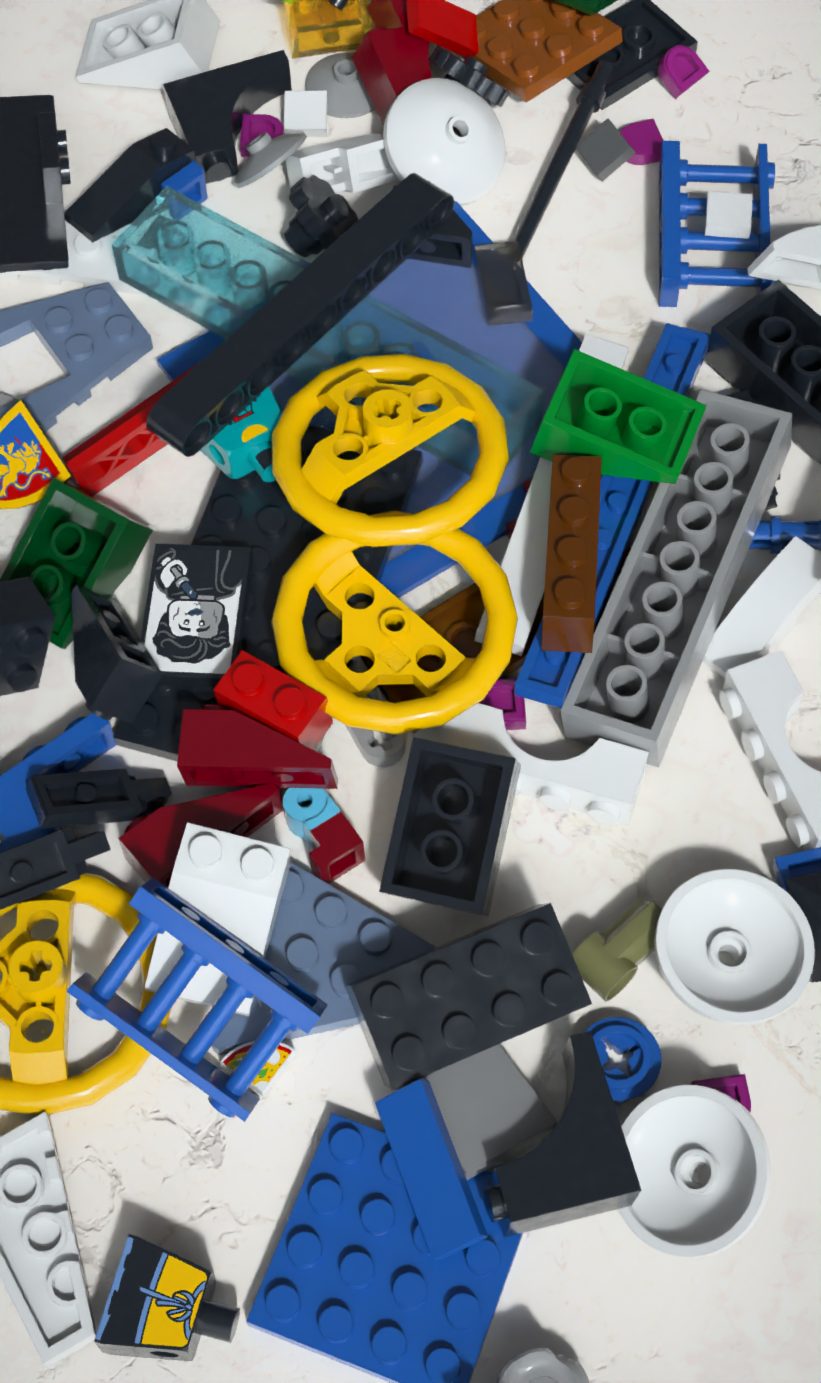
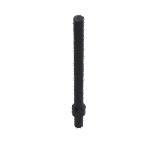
M607 60L599 61L590 81L583 84L576 98L578 106L505 254L516 268L519 267L592 114L599 111L606 97L604 89L614 70L613 64Z

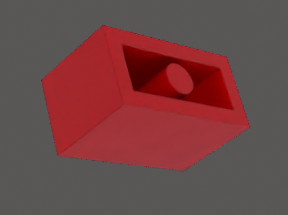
M243 650L213 689L219 706L225 707L228 710H235L315 750L333 724L332 717L325 712L328 703L326 696Z

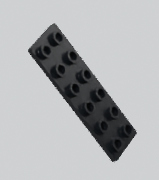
M53 95L0 97V273L52 270L69 267L62 185L71 184L69 159L65 157L68 156L66 129L57 130Z

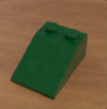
M53 477L6 566L0 582L24 577L31 579L56 615L49 642L61 649H66L73 641L71 592L74 587L78 585L109 598L131 573L153 530L85 491Z

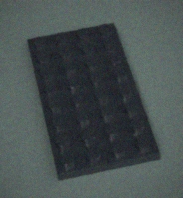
M308 426L301 440L302 467L315 444L333 434L334 431ZM411 449L343 491L337 505L341 508L367 515L390 511L405 512L423 463L422 452ZM345 451L337 457L343 460H353L358 458L360 454L354 451ZM221 470L191 545L252 548L254 556L241 651L247 652L286 674L279 663L271 623L281 580L308 543L323 535L324 532L292 509L276 480L264 482L255 470L239 479H230ZM364 546L357 548L352 553L359 565L380 582L393 546ZM313 586L309 591L302 623L308 652L315 661L324 660L342 644V621L326 607ZM358 593L351 596L347 604L354 609H365L372 604L373 598L367 594ZM352 658L348 661L346 665L348 669L351 664ZM158 683L133 723L120 719L113 737L116 745L177 761L183 709H199L204 705H219L213 691L216 686ZM324 737L315 748V751L319 752Z

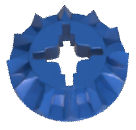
M622 1017L602 1019L588 1027L585 1032L591 1031L602 1068L608 1063L607 1047L609 1050L613 1049L617 1055L624 1054L625 1052L629 1054L635 1050L626 1065L629 1075L622 1073L618 1068H613L610 1071L606 1069L604 1071L612 1099L623 1104L628 1100L644 1097L657 1081L662 1063L661 1051L652 1033L640 1023Z

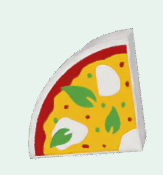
M255 1041L242 1044L230 1051L220 1061L221 1068L232 1074ZM280 1043L249 1088L264 1098L295 1058V1049Z

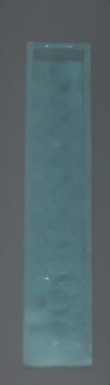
M168 186L159 193L112 244L119 280L225 339L310 264ZM370 295L366 296L285 371V373L307 384L320 372L361 356L409 354L448 364L482 386L504 418L509 454L507 466L542 423L544 389ZM396 383L397 385L413 386L405 383ZM355 398L348 403L362 406L366 398ZM423 404L417 409L423 412H433L439 407L434 404ZM463 418L418 445L419 448L470 476L479 457L477 431L471 422Z

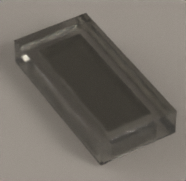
M519 241L475 246L474 257L487 325L493 326L532 321L533 310Z

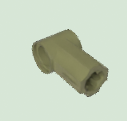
M641 897L603 933L600 931L594 932L572 953L582 980L605 1002L613 999L627 986L635 976L638 966L655 951V929L662 908L654 901H648Z

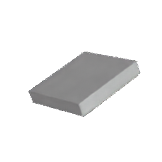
M500 1044L421 1078L430 1082L467 1180L545 1138L554 1130L558 1123Z

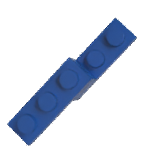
M93 713L87 717H79L65 728L64 733L46 745L34 747L23 757L20 763L4 774L0 773V852L57 830H63L62 827L40 828L26 792L28 781L33 775L79 772L115 747L114 734L108 720L102 719Z

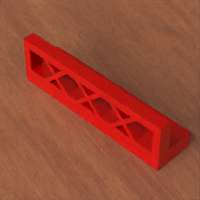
M198 364L62 457L73 474L72 481L79 489L94 496L168 445L148 431L146 422L149 412L162 396Z

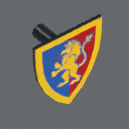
M20 400L0 420V509H20L38 503L42 500L53 477L65 483L73 477V474L61 458V454L56 450L24 400Z

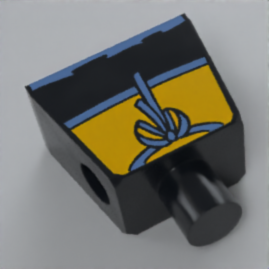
M128 1234L94 1342L102 1353L110 1355L193 1361L201 1335L229 1343L232 1342L239 1321L240 1308L212 1301L216 1281L211 1271L140 1237Z

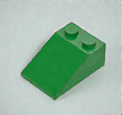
M574 349L542 420L530 453L551 462L553 454L602 457L601 475L675 484L707 405Z

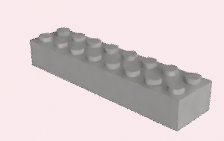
M700 389L696 401L707 405L678 480L675 484L659 483L593 635L592 653H585L561 708L566 738L591 746L599 738L648 751L647 764L658 768L791 447L792 413Z

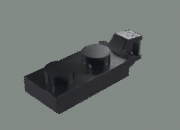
M126 768L33 775L26 786V792L41 829L134 821L140 816H148L160 807H165L169 796L172 794L165 777L136 780L135 776L128 774Z
M73 828L64 831L57 830L0 852V910L81 879L80 875L89 872L85 862L86 859L111 850L104 830L78 839Z

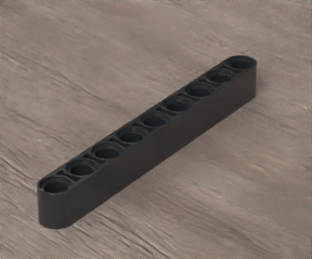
M416 173L408 175L162 396L149 412L146 422L148 431L184 456L190 457L198 453L268 386L275 382L435 234L449 218L454 206V197Z

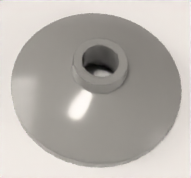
M353 52L327 56L318 61L307 75L306 91H327V115L355 118L375 110L351 58L354 54Z
M304 131L288 132L272 139L267 132H264L253 139L246 146L251 155L243 163L235 177L234 184L236 187L242 188L255 182L284 162L306 140L307 135Z

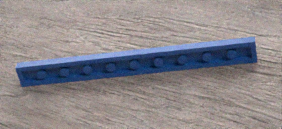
M666 323L644 379L689 397L707 353L710 334ZM602 475L594 630L654 481ZM542 618L515 682V695L561 709L585 653L541 651Z

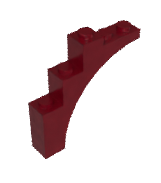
M371 0L367 10L376 28L368 31L362 37V42L351 57L383 127L387 112L394 100L410 85L432 78L428 57L429 41L408 32L406 0Z

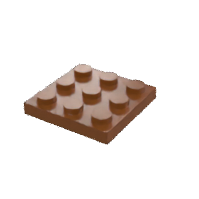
M501 0L476 16L479 53L472 57L489 68L486 73L488 77L527 103L622 43V28L599 13L592 16L555 0ZM457 54L458 56H460L461 58H463V59L465 60L466 57Z

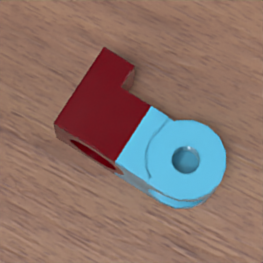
M288 788L283 796L286 823L289 830L295 836L306 839L313 849L309 852V859L314 876L330 884L366 861L363 840L324 789Z

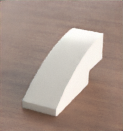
M383 132L295 151L286 159L290 188L302 177L309 178L311 175L327 181L335 193L342 191L356 193L399 180L388 161L384 147Z
M821 225L810 226L788 233L772 242L747 268L748 275L773 281L779 279L784 283L821 290Z
M795 536L754 581L716 629L702 662L725 678L728 669L766 656L796 625L799 614L821 592V553Z

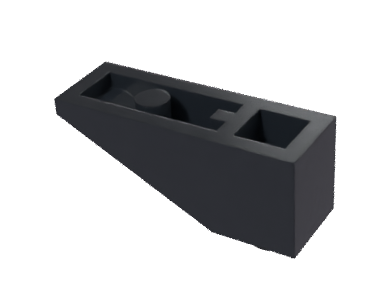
M168 128L132 144L65 212V220L93 243L164 207L161 183L194 161L195 150Z
M76 585L71 592L75 683L86 700L85 706L93 714L105 720H111L112 717L133 723L163 674L117 601Z

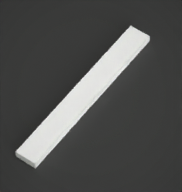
M585 334L579 351L623 369L629 347ZM540 457L500 566L507 574L518 616L512 653L519 656L523 654L545 589L552 462ZM485 610L475 636V641L483 643L487 623Z

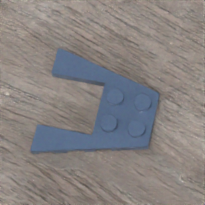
M109 282L0 310V347L34 332L66 375L65 378L20 399L24 400L44 432L57 423L56 416L71 404L75 403L80 406L92 396L90 390L102 380L108 377L112 381L153 349L150 334ZM20 400L1 408L0 420Z

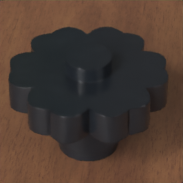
M437 45L429 58V61L446 72L443 79L462 83L477 92L481 97H485L500 107L503 106L510 94L508 90L485 76L489 68L470 55H467L465 60L462 61Z
M311 175L309 178L302 177L290 188L289 200L297 211L296 215L289 220V227L284 231V236L290 247L304 258L309 257L311 254L317 255L322 250H326L358 221L357 214L350 207L347 200L342 195L335 194L327 181L315 175Z

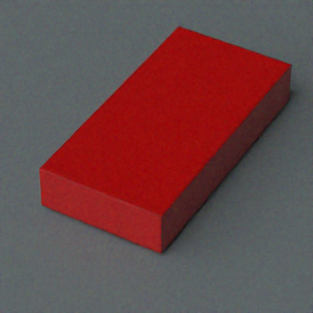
M406 0L409 33L464 57L467 55L474 56L479 53L476 14L445 0Z

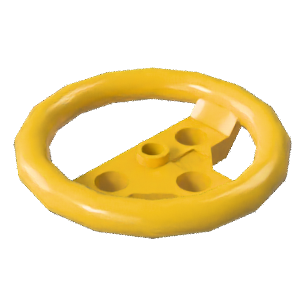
M409 354L361 356L320 372L288 400L271 437L272 473L292 509L327 535L371 547L421 544L463 527L494 498L509 461L505 420L485 389L448 364ZM396 383H405L413 386L397 385ZM355 398H366L362 406L348 403ZM423 404H434L439 407L433 412H423L417 409ZM327 406L337 417L334 433L315 444L302 467L301 440L312 417ZM463 418L471 422L476 429L479 457L469 480L445 502L415 514L377 517L341 508L337 505L345 489ZM345 451H354L360 454L358 458L353 460H343L337 457Z
M390 511L371 516L410 515L411 513ZM458 528L417 544L430 546L460 563L479 587L487 615V623L482 649L476 658H466L359 565L352 551L367 545L324 533L308 543L281 580L271 621L281 667L288 676L326 696L328 700L326 714L348 727L396 735L442 726L478 704L486 697L510 662L518 622L507 574L480 540ZM313 586L326 607L342 621V644L324 660L315 661L308 652L302 623L309 591ZM358 593L367 594L374 600L365 609H354L347 604V601L351 596ZM436 655L445 664L437 671L427 672L422 670L417 665V662L423 656ZM355 656H366L374 662L371 669L363 673L353 672L346 666L348 661ZM414 684L427 696L398 703L364 698L377 685Z
M82 874L80 875L81 879L0 910V917H2L9 911L17 908L16 927L0 940V973L3 975L0 983V1022L10 1031L9 1056L12 1078L0 1075V1110L38 1116L44 1112L47 1115L93 1105L135 1077L151 1055L150 1052L125 1035L114 1052L81 1074L69 1076L67 1055L70 994L67 990L71 986L74 908L77 903L90 905L118 922L127 936L130 935L140 921L137 918L139 911L128 904L134 895L100 875ZM52 919L59 923L58 929L52 937L45 940H37L31 937V931L39 921ZM157 934L139 958L144 982L138 1009L141 1012L155 994L154 992L146 991L145 984ZM171 1009L160 1023V1026L165 1030L167 1029ZM46 1019L54 1023L53 1031L46 1040L30 1042L25 1038L27 1028L34 1021Z

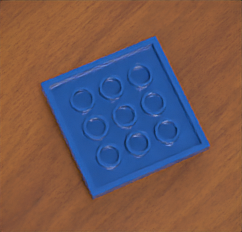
M332 1113L246 1323L249 1327L389 1383H470L524 1233L504 1237L500 1222H491L486 1210L483 1191L484 1188L489 1187L488 1183L492 1173L483 1171L467 1180L488 1237L441 1261L432 1260L386 1133Z

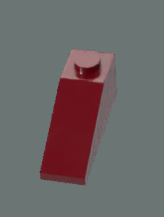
M204 705L199 709H183L177 767L186 786L255 787L273 783L277 788L338 789V777L331 758L235 710H228L219 705Z
M273 783L160 807L149 816L143 815L136 818L127 826L124 834L118 838L124 857L145 883L154 878L169 888L172 871L187 823L249 837L282 812L280 792Z

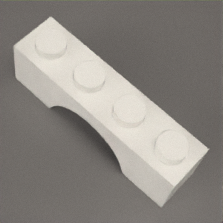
M780 650L728 669L723 689L720 691V702L729 719H736L742 731L741 740L747 756L752 761L757 760L765 774L763 781L768 796L774 803L779 802L787 816V830L793 843L798 847L803 846L804 850L807 851L821 847V772L804 763L794 753L787 740L785 725L797 714L804 690L784 653Z
M480 703L444 724L438 740L439 743L516 758L521 764L515 796L521 794L538 799L543 805L554 810L563 811L569 808L586 813L593 820L606 825L620 823L629 826L644 778L649 754L648 751L599 738L587 751L574 758L560 761L539 759L527 754L512 741L504 725L503 710Z

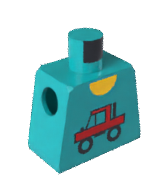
M269 386L200 450L230 479H239L255 470L264 482L276 480L272 473L271 437L282 412Z

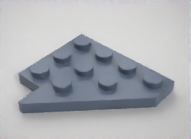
M290 862L288 876L265 959L327 1003L328 1006L308 1034L300 1028L296 1031L290 1030L282 1041L360 1024L344 985L426 952L436 946ZM254 996L249 1017L234 1013L212 1044L213 1051L219 1055L228 1054L242 1044L255 1041L271 1020L270 1010L272 1008Z

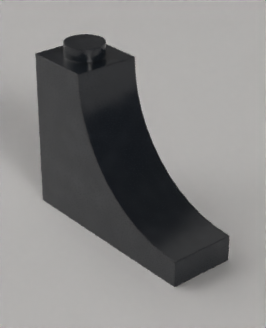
M284 50L163 84L167 112L174 130L180 139L195 150L194 161L204 169L206 184L237 175L238 164L235 146L242 129L243 114H253L267 102L285 94V91H292L289 60Z
M591 1031L570 1036L562 1053L567 1081L566 1099L561 1119L554 1130L532 1151L510 1163L495 1167L488 1183L489 1187L484 1188V1201L491 1222H500L504 1237L632 1206L641 1192L640 1183Z

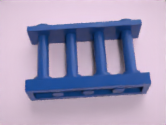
M662 141L659 163V307H677L679 289H687L688 285L756 287L757 295L776 282L749 276L747 269L689 267V262H681V254H687L688 250L755 252L756 260L771 244L769 189L774 187L775 162H768L767 144L758 143L754 166L688 164V160L680 159V141ZM687 182L753 184L754 200H752L751 218H754L755 234H750L749 239L704 236L705 232H689L688 227H681V220H686L687 216H706L707 198H688V193H680V186H686Z
M151 878L140 886L128 903L139 911L137 918L140 921L102 975L97 980L86 972L72 983L67 992L77 999L76 1005L84 1014L98 1021L105 1019L209 1095V1103L218 1112L228 1117H235L236 1115L245 1122L260 1100L259 1097L248 1090L249 1086L290 1030L296 1031L300 1028L308 1034L328 1004L159 881ZM166 931L183 943L181 949L184 953L141 1012L116 994V991L156 934H164ZM212 964L227 975L225 981L228 985L185 1044L161 1027L160 1023L201 965L208 966ZM253 996H256L272 1008L270 1010L272 1018L229 1076L205 1059L204 1055L244 999H251Z

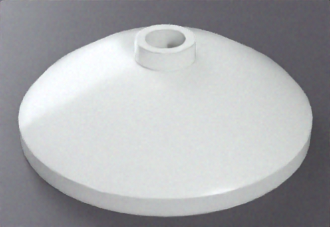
M443 78L421 80L406 88L394 100L387 112L383 131L384 147L388 161L400 181L404 180L411 173H416L450 193L454 197V201H457L460 206L480 199L498 181L505 163L506 146L504 133L490 105L468 86ZM453 126L459 130L462 137L454 133Z
M719 869L704 872L687 880L672 893L665 903L655 929L654 948L656 961L662 977L670 990L685 1006L695 1013L722 1024L752 1025L775 1018L787 1010L800 997L813 971L815 956L814 940L810 925L803 911L783 888L773 881L752 872L737 869ZM718 952H729L734 958V964L728 965L723 963L719 959Z
M679 1085L654 1093L642 1101L629 1114L621 1127L640 1183L641 1192L632 1206L620 1208L618 1211L631 1231L644 1243L660 1252L687 1258L714 1255L740 1241L760 1217L768 1198L771 1183V1160L768 1145L759 1124L750 1112L737 1100L721 1091L699 1085ZM707 1164L710 1169V1177L707 1182L701 1184L698 1179V1171L701 1166Z

